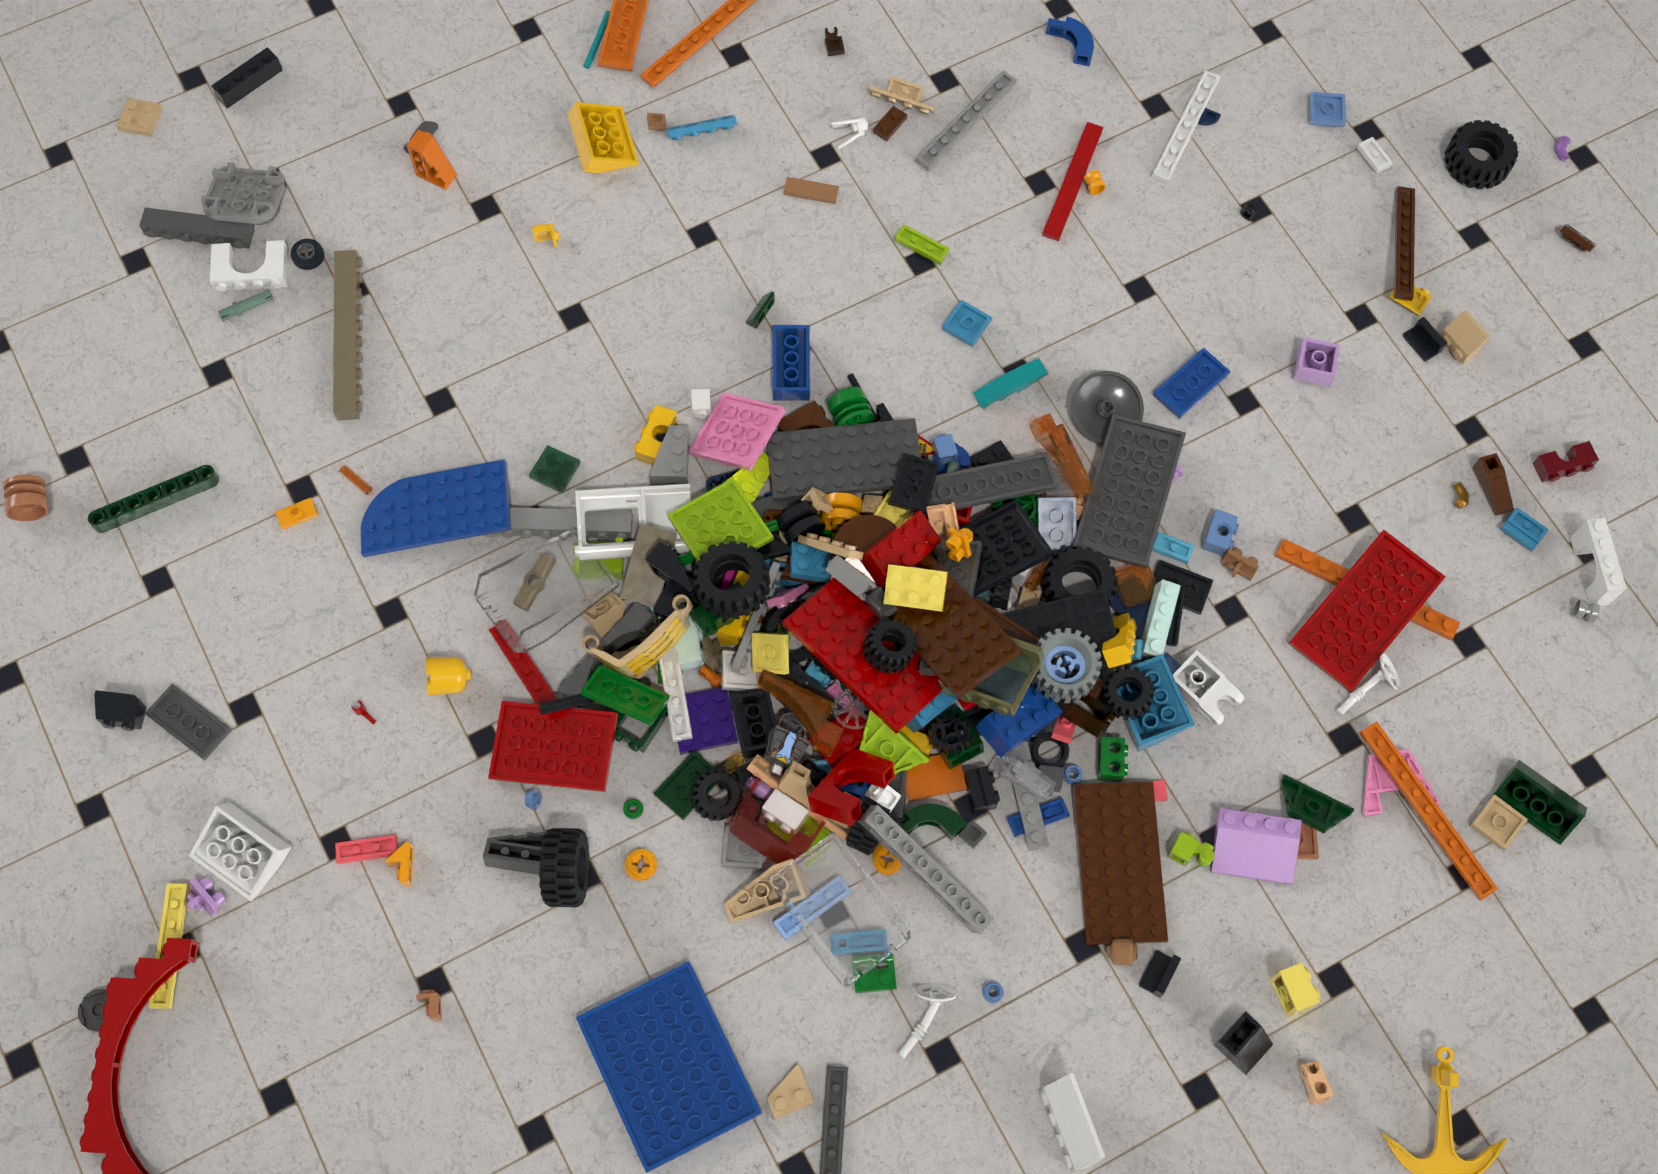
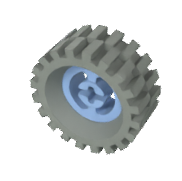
M1059 628L1055 629L1053 635L1051 632L1045 634L1044 639L1042 637L1039 639L1036 646L1042 647L1045 658L1032 681V685L1037 683L1036 690L1038 693L1043 690L1046 699H1049L1051 695L1054 697L1053 702L1059 703L1061 698L1064 699V703H1070L1072 698L1076 702L1080 700L1082 695L1083 697L1088 695L1089 691L1094 687L1102 667V661H1099L1101 658L1100 651L1095 652L1097 645L1095 642L1091 645L1089 644L1090 637L1088 635L1082 638L1080 636L1081 631L1076 630L1075 634L1071 633V628H1066L1064 633H1061ZM1064 656L1063 660L1061 657L1057 660L1056 665L1051 664L1054 658ZM1074 669L1077 670V675L1068 678Z

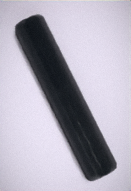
M1179 590L1167 638V645L1176 647L1179 640L1185 592Z

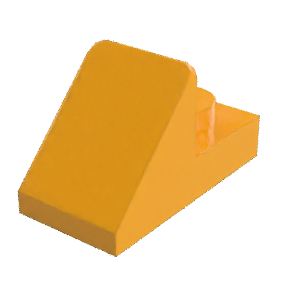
M405 842L385 860L388 867H400L397 868V880H399L402 886H411L414 846L411 842Z

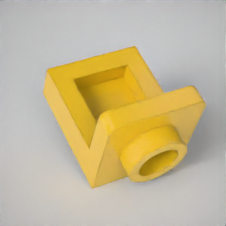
M553 223L539 224L532 227L535 242L553 240L554 248L558 247L557 241L560 240L559 232L554 230Z

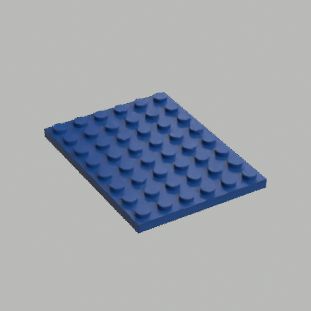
M689 961L576 1017L646 1173L762 1114Z

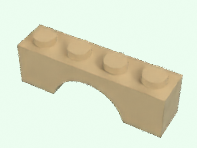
M793 761L783 774L778 788L799 800L802 804L809 806L808 796L815 789L810 778L811 770ZM832 820V821H834L837 825H840V826L844 827L845 829H847V828L849 827V825H846V824L840 823V822H838V821Z

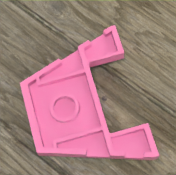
M1398 750L1437 805H1441L1438 797L1436 798L1433 794L1429 782H1426L1423 777L1422 770L1410 750ZM1370 754L1367 761L1363 817L1383 813L1378 793L1399 790L1374 754Z

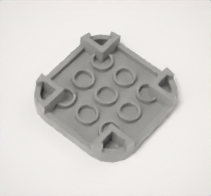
M227 162L228 166L222 167L219 170L214 168L212 171L213 179L207 194L201 198L206 216L218 221L261 224L273 218L285 190L283 174L276 171V167L269 166L267 171L236 168L234 162Z

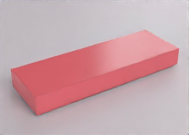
M395 834L335 843L336 863L344 864L390 857L398 849V837Z

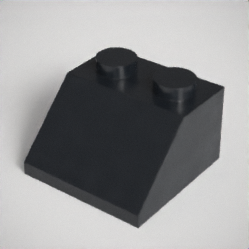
M95 690L96 720L102 724V727L108 729L121 727V729L126 731L141 730L147 707L135 695Z

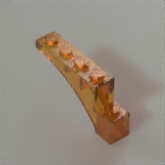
M1051 413L1034 419L1029 427L1036 441L1047 450L1056 462L1076 499L1094 493L1095 489L1064 424L1056 426Z
M763 669L757 686L783 702L798 717L807 730L814 745L813 749L831 758L844 730L838 725L828 722L835 703L794 684L792 681L783 679L773 672Z

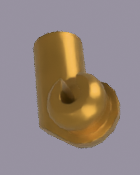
M1459 482L1453 486L1459 496V499H1456L1454 504L1458 509H1461L1463 506L1466 507L1468 505L1469 493L1463 484Z

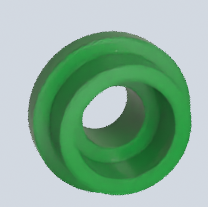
M628 800L623 806V812L627 818L637 819L643 813V805L639 800ZM636 807L637 811L632 813L630 812V808Z

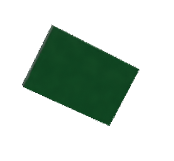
M693 751L653 794L681 820H684L695 809V806H692L691 803L693 800L690 798L695 781L704 773L716 769L697 752ZM716 783L711 784L707 788L706 796L717 785Z

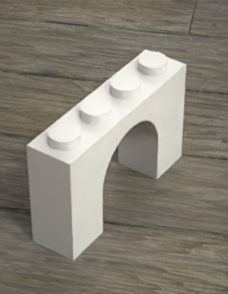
M285 240L266 241L265 261L258 270L251 273H240L234 270L235 252L230 243L212 244L210 283L215 291L261 290L263 288L279 289L287 287L289 249Z
M1606 518L1586 520L1570 537L1575 555L1593 553L1595 559L1596 576L1594 582L1585 590L1589 604L1595 603L1600 606H1608L1627 589Z

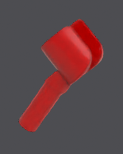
M357 700L361 706L358 709H354L351 706L352 710L357 715L364 716L374 725L376 720L368 714L364 704Z

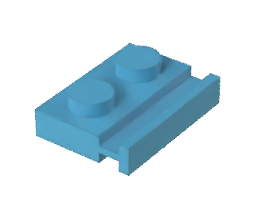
M1517 507L1500 530L1532 552L1549 529Z

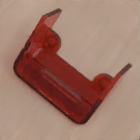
M757 777L729 823V830L738 839L775 864L793 858L799 866L825 827L826 822L822 820L812 837L799 832L794 834L789 842H787L755 820L760 808L758 802L752 796L763 782L762 779Z

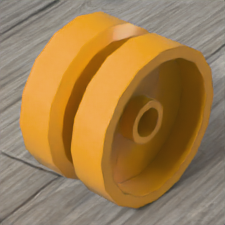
M830 493L827 496L833 509L829 513L823 511L820 515L826 524L825 530L839 531L846 522L861 516L863 501L861 498L849 493Z

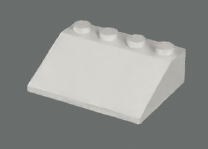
M228 802L216 805L189 856L249 901H253L282 865L291 846L235 805Z
M1068 1074L1045 1086L1042 1089V1094H1040L1043 1105L1049 1108L1050 1114H1048L1051 1126H1055L1058 1132L1056 1140L1059 1147L1064 1148L1066 1154L1064 1161L1067 1168H1071L1072 1172L1097 1164L1104 1159L1103 1149L1074 1074Z

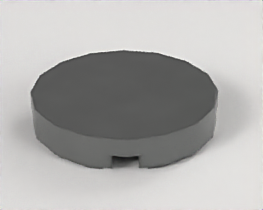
M106 989L91 991L85 995L84 1000L79 1004L78 1018L81 1024L88 1030L99 1032V1028L103 1024L104 1016L102 1010L107 1001Z

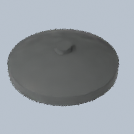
M1099 371L1089 375L1077 385L1071 397L1070 412L1075 427L1086 439L1096 444L1104 445L1113 414L1142 421L1144 403L1138 387L1128 377L1114 371Z

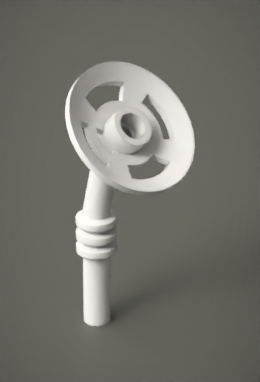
M1380 655L1381 670L1349 694V698L1336 710L1338 715L1343 716L1355 702L1358 703L1365 696V692L1380 680H1387L1396 690L1401 689L1398 674L1387 655Z
M923 984L916 987L915 994L929 1001L931 1005L921 1024H917L918 1028H914L915 1032H911L912 1036L898 1052L901 1058L904 1059L918 1040H922L921 1037L925 1036L924 1033L928 1032L927 1028L939 1005L942 1002L956 998L957 992L955 989L941 984Z

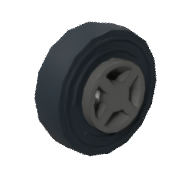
M310 238L302 239L292 246L291 259L299 269L312 270L322 263L324 251L316 240Z

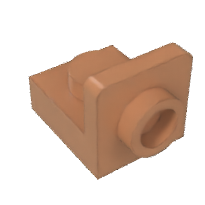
M435 990L422 991V994L416 995V999L419 1002H429V1004H426L427 1017L429 1016L433 1022L442 1021L441 996Z

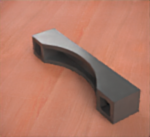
M637 602L629 608L627 614L614 625V628L601 639L603 651L612 655L625 644L646 637L659 622ZM588 654L574 668V671L561 682L557 689L565 697L581 694V689L598 666H603V664Z

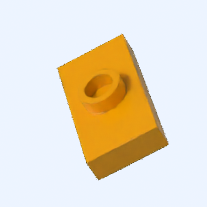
M311 498L275 511L282 530L319 516Z

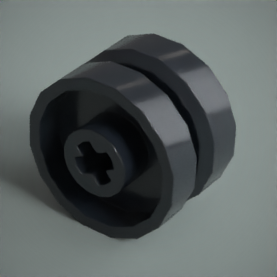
M810 501L794 505L786 510L777 520L778 528L781 533L785 534V540L789 546L792 542L798 541L799 535L807 536V532L819 536L826 528V524L817 515V509L813 507Z

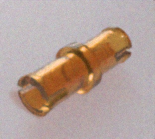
M1047 560L1039 563L1031 571V576L1025 583L1026 589L1032 585L1029 591H1036L1040 582L1043 581L1049 564L1048 562L1045 565Z

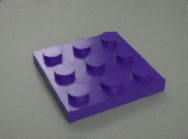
M722 687L685 694L693 738L677 741L680 755L738 743L728 690H722Z

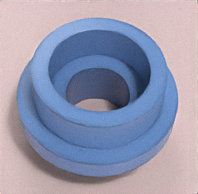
M1068 765L1065 767L1063 779L1066 783L1074 785L1078 784L1082 779L1083 774L1078 766ZM1069 773H1074L1076 777L1071 778L1069 776Z
M533 789L526 793L525 805L532 810H536L541 804V794Z
M989 982L984 986L983 997L986 1001L997 1003L1002 999L1004 991L999 983ZM993 989L997 992V995L991 996L989 991Z

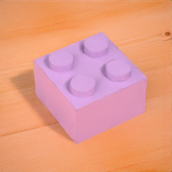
M1304 337L1298 348L1293 379L1330 387L1336 373L1340 345Z

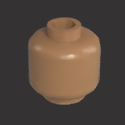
M1116 938L1112 941V945L1107 947V957L1111 958L1114 965L1131 966L1134 961H1137L1138 946L1131 939Z

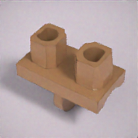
M1234 547L1232 550L1229 548L1221 564L1233 571L1231 577L1234 578L1236 574H1239L1251 581L1259 568L1258 559L1254 557L1247 559L1242 556L1243 552L1239 548Z

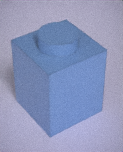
M941 434L933 438L932 447L940 466L952 461L956 462L958 452L952 434Z

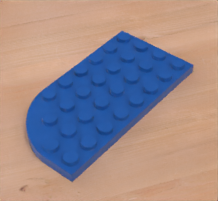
M505 459L403 478L390 484L372 500L361 522L362 556H374L511 530L507 462Z

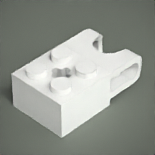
M1198 650L1173 674L1182 697L1214 726H1220L1224 720V715L1217 707L1218 700H1226L1232 705H1239L1244 701V695ZM1197 677L1199 680L1195 682L1193 679Z

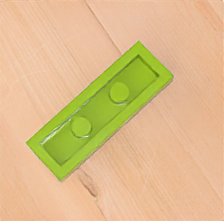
M904 224L894 239L895 242L939 265L942 264L950 251V248Z

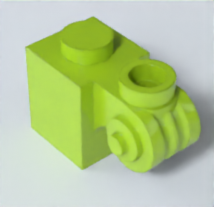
M1181 832L1168 857L1186 867L1190 859L1196 856L1198 864L1204 867L1210 865L1214 860V847L1206 842L1203 844L1199 843L1200 841L1196 840V837L1191 833Z

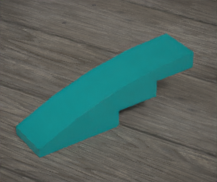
M1040 358L998 377L973 392L980 406L985 409L997 400L1002 401L1015 392L1023 391L1049 373Z

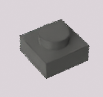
M971 820L960 832L959 837L974 849L987 835V832Z

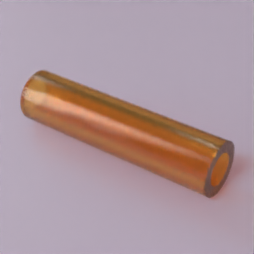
M343 465L340 468L339 472L364 494L368 495L371 493L373 488L348 466Z

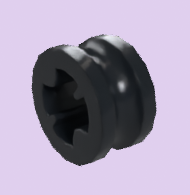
M1247 203L1240 210V214L1245 220L1252 221L1258 215V209L1253 204Z

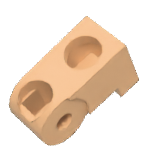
M1317 1060L1299 1066L1311 1105L1328 1101L1334 1096L1324 1071Z

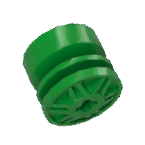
M860 387L843 389L835 393L827 401L828 409L834 417V422L837 426L872 423L875 416L871 411V407L867 404L864 391Z

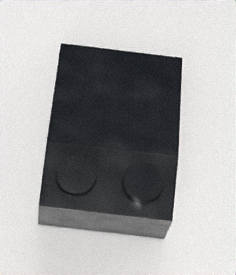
M659 541L645 559L651 571L699 604L696 591L679 560L680 556L675 553L676 549L668 543L664 545Z

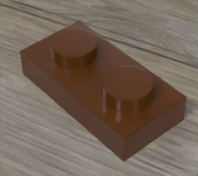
M893 106L873 128V133L888 141L905 122L907 114Z
M1566 224L1561 229V232L1564 233L1562 236L1570 242L1574 240L1578 243L1577 247L1582 251L1586 252L1588 250L1590 252L1595 248L1596 244L1570 225Z

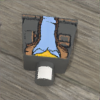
M778 725L773 727L769 733L764 756L766 761L772 763L769 773L775 777H780L783 769L787 770L793 761L799 762L811 741Z

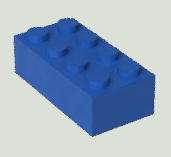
M773 325V401H810V325Z
M1037 683L1028 688L1013 717L1007 714L1001 715L994 710L976 726L977 730L1000 758L1051 725L1063 713L1051 697L1049 699L1044 697L1045 692L1043 690L1038 693L1036 690ZM1014 697L1013 699H1011L1010 701H1008V702H1009V703H1012V702L1014 701L1015 697Z

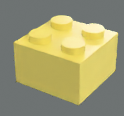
M1303 963L1281 970L1270 979L1287 1018L1310 1010L1320 1003L1319 991L1316 987H1313L1310 981L1311 974L1308 968L1304 967Z

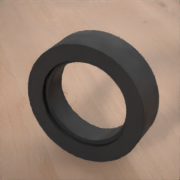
M789 604L783 608H774L765 617L761 632L775 633L776 625L780 619L792 614L801 605ZM803 646L800 650L789 653V656L796 663L809 659L811 652Z

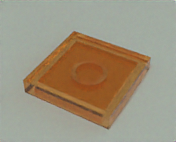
M1149 564L1147 569L1131 566L1116 571L1115 576L1118 577L1117 590L1125 608L1152 600L1157 583Z

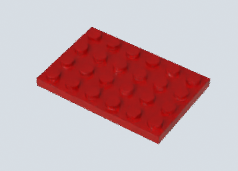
M502 701L488 779L606 792L618 714L616 712L569 708L542 715L539 712L538 704Z

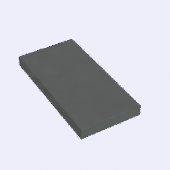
M173 684L145 712L150 719L204 761L232 731L227 725Z

